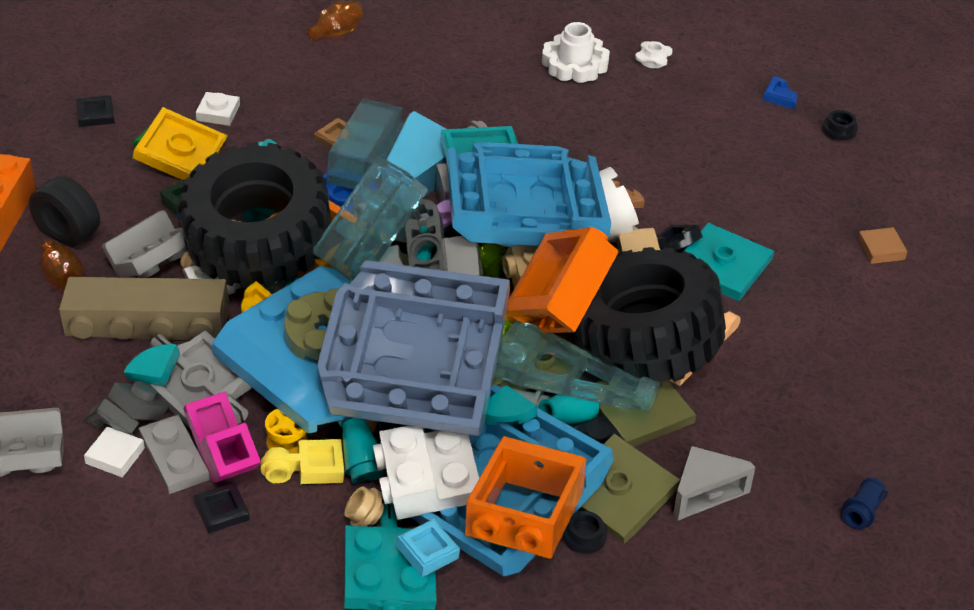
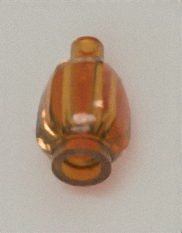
M340 0L322 11L317 19V24L307 29L308 36L311 40H316L321 36L328 38L342 36L357 27L359 20L364 16L363 10L356 1Z
M52 240L45 241L42 244L41 249L43 253L40 266L43 274L52 285L65 290L68 277L83 276L84 265L71 249L64 245L56 244Z

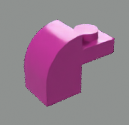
M225 391L184 406L183 410L197 444V450L209 471V478L213 483L254 470L259 466L261 461L247 424L245 422L238 425Z

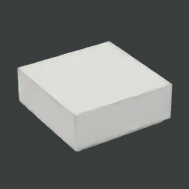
M106 427L85 453V464L123 477L145 449L144 440Z

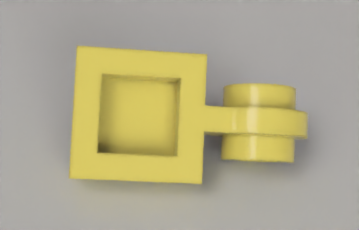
M341 439L299 440L298 453L290 454L285 448H271L266 451L260 463L261 473L271 483H284L288 481L294 471H299L300 484L343 483L344 481Z

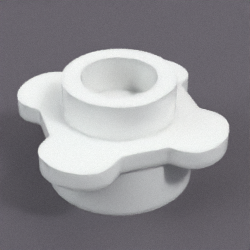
M646 41L641 44V51L636 53L635 58L646 67L660 68L667 65V57L672 55L673 50L671 47L664 46L660 42Z

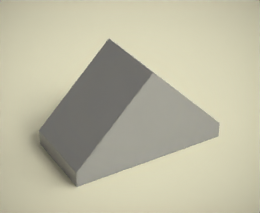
M691 446L677 490L673 512L674 517L678 521L750 493L755 466L750 461Z

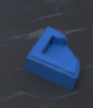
M773 76L763 94V101L795 110L797 94L787 87V81Z

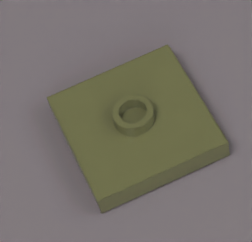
M605 379L586 386V388L592 389L599 399L598 416L605 415L624 441L633 447L691 425L696 420L694 411L668 380L663 381L662 385L651 386L648 383L640 384V387H630L626 382H620L618 385Z
M614 434L603 444L613 450V463L602 485L580 507L579 511H589L597 514L603 520L607 531L625 544L678 490L680 479Z

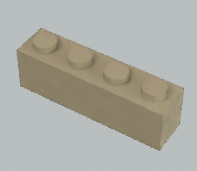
M68 277L59 312L65 336H75L81 339L89 337L153 339L155 337L158 340L157 335L162 334L167 340H192L191 337L195 338L205 330L212 337H217L229 317L230 303L225 279Z

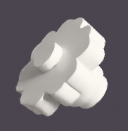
M573 22L566 25L565 30L561 34L555 35L554 41L544 44L542 65L548 67L549 75L561 81L570 79L578 83L594 81L598 78V73L607 72L610 51L603 48L602 40L594 38L591 28L587 24Z

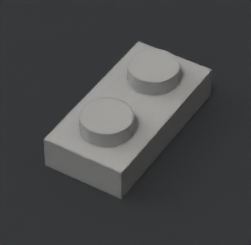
M179 414L139 427L140 438L144 440V446L169 494L210 480L209 471Z

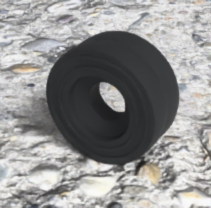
M56 176L51 178L44 185L36 189L29 198L31 215L40 230L49 238L57 240L59 243L70 248L83 242L100 225L99 210L93 198L78 182L69 177Z

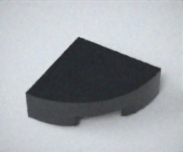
M694 224L670 225L656 237L660 250H663L664 247L677 250L696 242L703 236L699 225Z

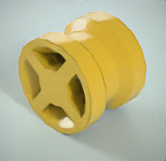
M275 409L268 414L265 420L267 448L281 447L287 449L290 454L298 453V441L308 440L306 431L279 409Z

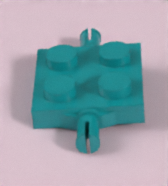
M384 505V510L380 517V526L378 527L345 526L344 609L435 610L437 602L436 573L434 571L421 577L396 547L397 537L412 529L397 527V516L393 505L390 506L389 518L388 505Z

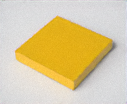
M162 107L134 149L132 158L185 181L187 177L191 178L190 173L199 163L204 165L208 156L215 152L219 154L226 143L228 135Z

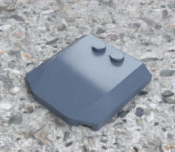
M366 260L360 266L361 272L350 284L344 283L336 292L317 364L330 414L480 436L485 423L507 316L510 281L508 279Z

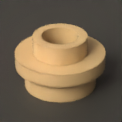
M362 486L352 494L344 512L345 516L351 520L352 526H372L380 519L384 510L382 492L376 488L367 489Z

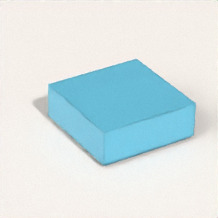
M435 519L397 537L396 547L421 577L459 558L460 548Z

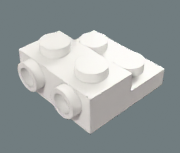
M409 425L379 431L381 443L373 445L378 471L387 469L388 474L387 477L379 478L385 504H394L397 520L466 505L470 494L479 480L468 434L442 430L424 433L422 427Z

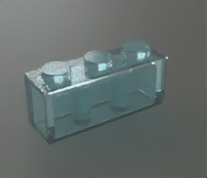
M362 98L329 151L327 183L368 193L375 180L380 181L382 179L383 165L405 122H402L403 107Z
M378 155L321 236L320 241L313 248V254L353 281L361 272L360 266L366 260L380 261L428 189L406 170Z

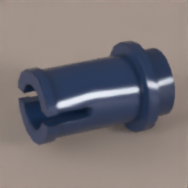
M871 477L863 480L856 494L848 498L842 506V517L848 526L854 529H863L873 524L876 517L875 511L888 494L887 490H883L886 488L885 484Z

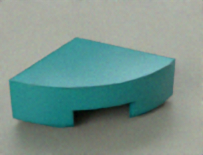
M164 344L149 348L137 355L127 365L124 374L130 381H141L148 384L166 386L180 351L175 344Z
M505 385L489 398L485 423L490 425H498V422L518 421V424L525 423L538 415L537 406L508 385Z

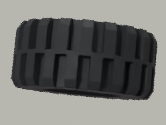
M258 142L247 143L246 147L237 148L236 145L227 147L222 154L218 155L215 152L208 156L204 165L199 163L190 173L191 178L187 177L180 189L181 195L178 198L179 217L186 249L189 251L191 260L207 276L213 279L217 276L219 279H225L229 286L233 287L234 283H237L242 288L247 289L252 283L257 281L260 285L268 288L276 286V282L285 280L287 283L297 278L299 271L302 270L305 273L315 264V258L319 259L327 249V243L332 233V222L325 178L310 159L305 156L301 158L299 152L289 147L283 150L279 144L268 143L267 146H259ZM254 208H273L281 211L269 219L258 222L230 220L235 215Z
M654 247L643 248V251L633 252L628 250L621 252V255L617 256L612 263L575 332H572L575 348L580 355L581 363L599 378L604 376L608 382L618 385L620 382H626L630 387H640V384L648 383L651 386L662 385L663 381L672 379L675 382L684 379L685 374L689 372L696 373L703 368L705 361L710 362L715 357L725 339L726 324L719 278L701 258L697 259L693 254L686 251L678 253L673 248L664 247L663 250H655Z

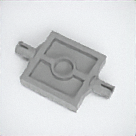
M206 330L189 342L177 346L180 355L166 386L148 385L157 391L156 396L169 407L168 409L174 415L179 414L182 422L189 428L190 426L183 410L184 406L225 391L237 423L240 424L242 423L241 419L245 421L248 417V410L240 405L236 399L252 387L213 355L212 342L215 338ZM158 334V340L154 337L151 340L150 347L172 343L164 335Z

